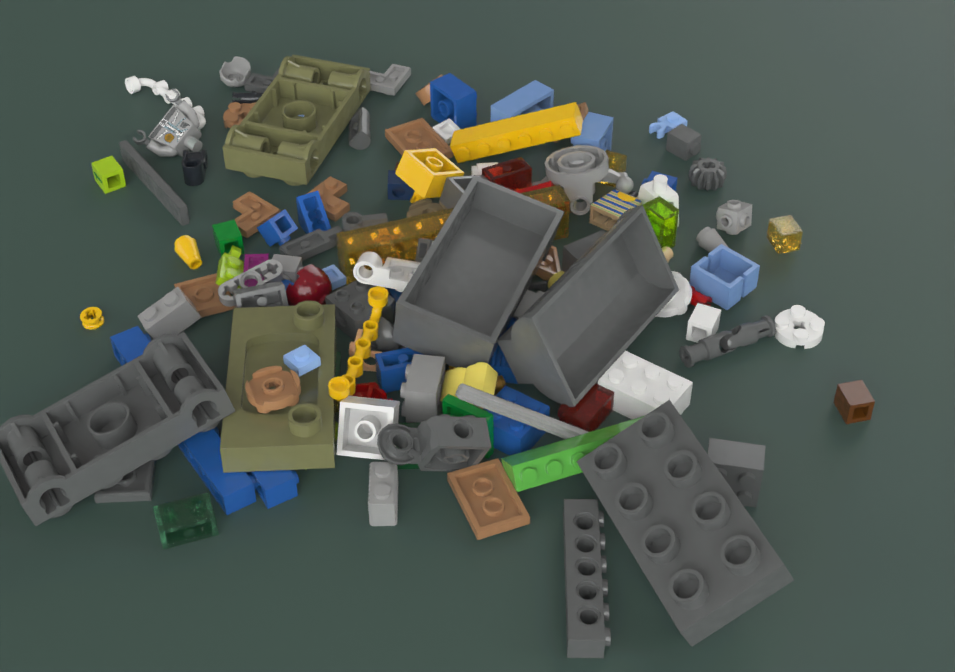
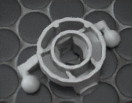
M576 145L562 148L549 155L544 163L546 177L541 181L533 182L531 185L534 186L552 181L555 187L562 186L567 205L570 206L571 211L576 215H584L590 210V205L593 202V194L596 191L595 182L614 183L617 190L626 194L632 191L634 183L626 172L618 173L609 169L608 156L604 150L589 145ZM582 199V200H585V201H583V202H577L576 200Z

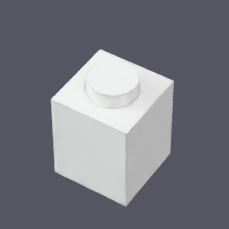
M697 303L688 320L686 340L698 343L700 339L716 334L719 328L721 309Z

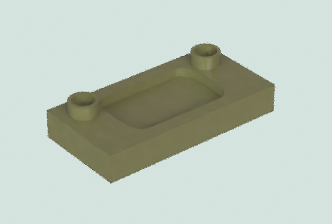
M303 301L295 306L233 309L226 393L235 412L223 418L220 453L223 473L335 468L336 400L331 398L328 393V383L332 378L336 377L337 324L335 304L321 305L316 301ZM303 345L309 347L320 357L321 366L299 377L301 393L299 395V402L295 406L271 410L269 413H259L256 407L249 403L245 384L247 380L250 382L253 379L252 374L257 370L269 366H281L283 371L290 373V368L284 364L283 355Z

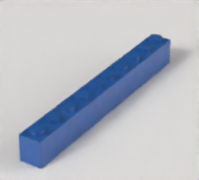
M139 326L110 337L114 356L121 366L141 356L148 343L152 341L149 334H144ZM215 427L209 431L195 434L178 444V447L225 514L229 515L256 502L255 489L258 487L252 474L247 475L246 472L223 473L220 453L221 438L218 428Z

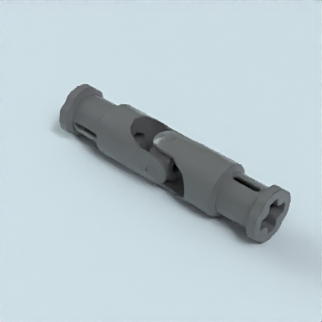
M766 315L761 317L759 321L753 323L746 322L730 331L726 330L700 339L697 344L681 346L679 350L681 361L687 368H690L696 362L702 360L709 361L732 352L739 346H749L765 336L773 337L776 332L775 323L770 316Z

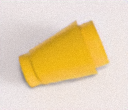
M189 235L179 237L174 243L175 252L190 269L199 268L202 265V260L196 240Z

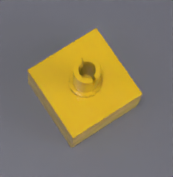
M436 148L405 150L395 174L415 191L410 199V202L413 203L426 198L441 197L446 178L463 176L464 172Z

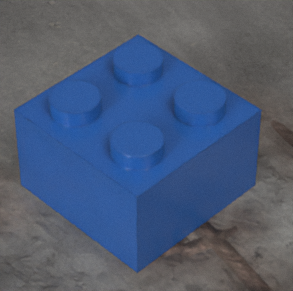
M451 73L430 82L431 117L441 123L450 118L460 129L477 126V94L473 88Z
M506 385L496 395L499 398L550 417V406ZM484 408V410L493 414L494 448L509 456L531 450L546 433L543 430Z

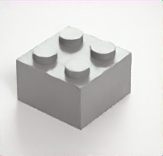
M414 354L412 363L407 364L405 372L407 382H402L400 397L405 398V401L402 403L401 415L406 417V423L422 422L441 415L442 402L440 397L445 376V357Z

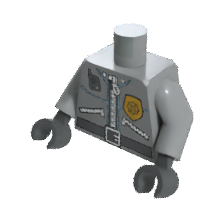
M171 88L176 93V97L170 99L166 95L168 101L176 103L177 107L173 105L148 136L150 140L146 138L143 130H137V133L142 135L143 139L137 140L133 137V141L137 145L145 144L147 149L160 157H175L176 155L183 157V150H191L193 152L201 150L202 142L199 138L202 136V133L198 130L200 123L195 110L185 100L182 101L176 89Z

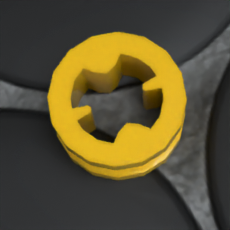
M88 307L80 314L82 325L86 329H97L104 324L102 311L98 307Z

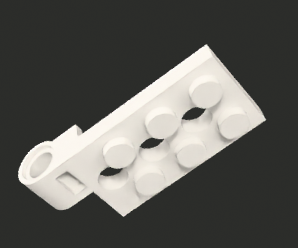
M368 251L363 253L353 269V274L356 280L363 284L392 288L398 292H403L421 262L387 257L383 265L382 259L377 253ZM364 265L370 266L372 270H367Z

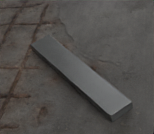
M128 141L119 142L122 160L182 226L189 224L188 208L183 200Z

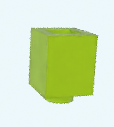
M113 156L91 163L95 181L105 194L126 187L123 169Z

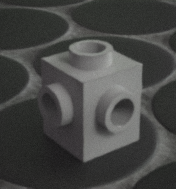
M729 200L727 203L719 206L716 212L717 229L726 231L730 235H737L750 227L752 204L739 200Z

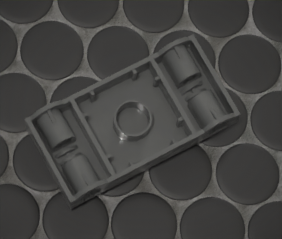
M184 332L178 335L163 334L149 342L141 356L33 416L18 415L8 419L0 427V463L21 506L34 525L38 526L50 518L63 516L71 510L74 504L96 491L115 486L122 480L124 475L148 461L165 457L174 446L195 434L215 428L221 419L235 412V409L225 389Z
M670 400L576 461L679 632L692 647L794 581L784 563Z

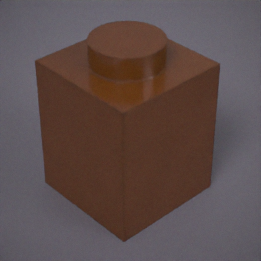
M857 380L837 384L833 403L844 422L850 424L871 420L875 400L864 382Z

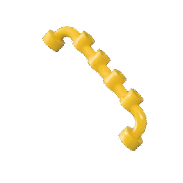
M376 286L368 291V303L373 308L369 320L363 323L362 337L355 342V354L348 359L346 374L341 377H334L328 383L330 397L338 402L355 393V378L362 376L363 359L370 357L371 341H375L378 338V323L381 318L382 308L388 304V291L384 287Z

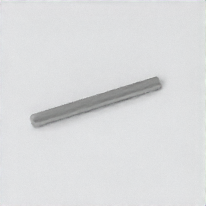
M463 383L458 386L456 391V397L463 401L564 439L588 433L586 430Z

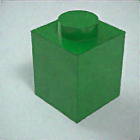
M235 219L212 225L215 244L221 257L224 252H230L232 245L241 249V255L245 254L242 235Z

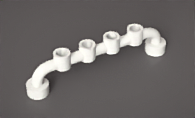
M136 76L125 79V86L131 94L139 92L141 86H148L152 88L155 95L163 96L167 104L172 102L167 100L166 95L170 99L176 97V93L172 89L169 90L165 80L156 82L149 78L138 79ZM189 97L181 99L182 101L185 100L192 107ZM198 105L193 107L200 123L198 127L200 131L205 126L206 119L204 118L203 108Z

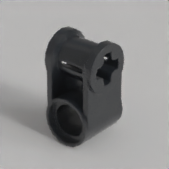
M202 149L201 152L183 150L182 168L185 184L188 186L201 185L204 182L208 167L207 150Z

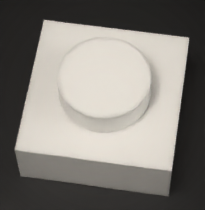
M450 118L433 127L435 132L447 144L451 143L453 132L460 130Z

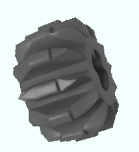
M699 157L698 160L692 162L688 176L691 185L698 187V190L705 189L708 191L712 189L716 191L717 188L723 187L727 171L724 162L718 161L717 158L710 159L707 157L704 159Z

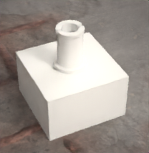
M348 396L341 400L336 455L384 460L377 446L378 434L388 424H398L400 401Z

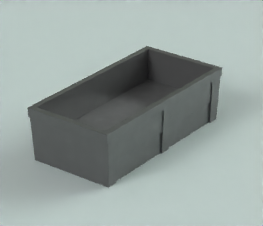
M474 175L396 302L392 341L424 355L445 357V364L455 368H467L477 362L490 364L491 358L499 345L498 339L505 333L512 318H515L513 316L542 261H545L549 254L564 211Z

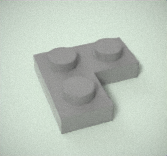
M392 64L384 74L370 71V91L395 96L410 77L411 68Z

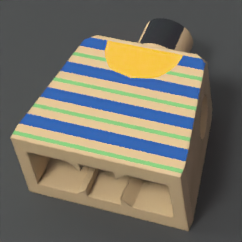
M612 190L590 205L589 223L609 231L625 211L642 205V201L638 199V193L631 191L626 194L619 190Z

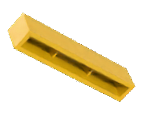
M573 102L456 130L453 132L450 148L457 163L581 135L583 118L577 103Z

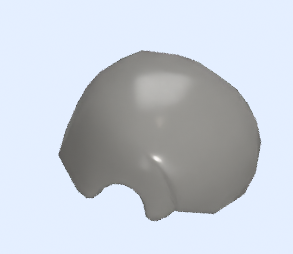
M234 56L233 60L229 63L225 61L219 71L221 81L231 88L244 86L251 76L250 62L239 56Z

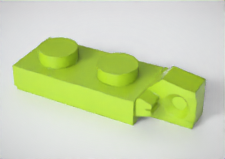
M232 245L230 252H224L220 258L216 277L217 285H221L243 273L244 261L239 259L241 255L240 248Z

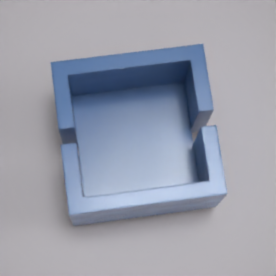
M721 244L708 253V257L704 256L691 266L689 284L695 287L696 291L711 297L713 303L728 310L739 302L741 297L744 298L757 287L760 265Z

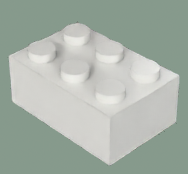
M625 351L598 380L596 402L630 419H635L649 414L670 400L681 415L690 405L693 382Z

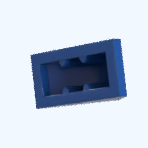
M319 191L296 197L298 221L306 234L317 229L322 231L331 229Z

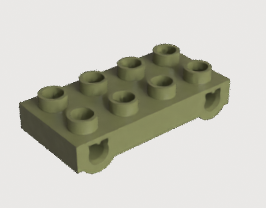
M299 55L286 56L281 62L278 75L240 125H233L230 128L225 144L222 147L225 168L243 172L246 176L252 178L265 176L283 180L291 186L307 185L370 92V68Z

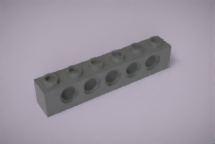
M564 499L563 535L567 658H604L605 646H610L611 643L610 628L605 627L604 621H609V603H603V597L608 596V580L602 579V573H606L607 561L606 556L601 555V550H605V533H600L599 528H604V511L598 510V499Z

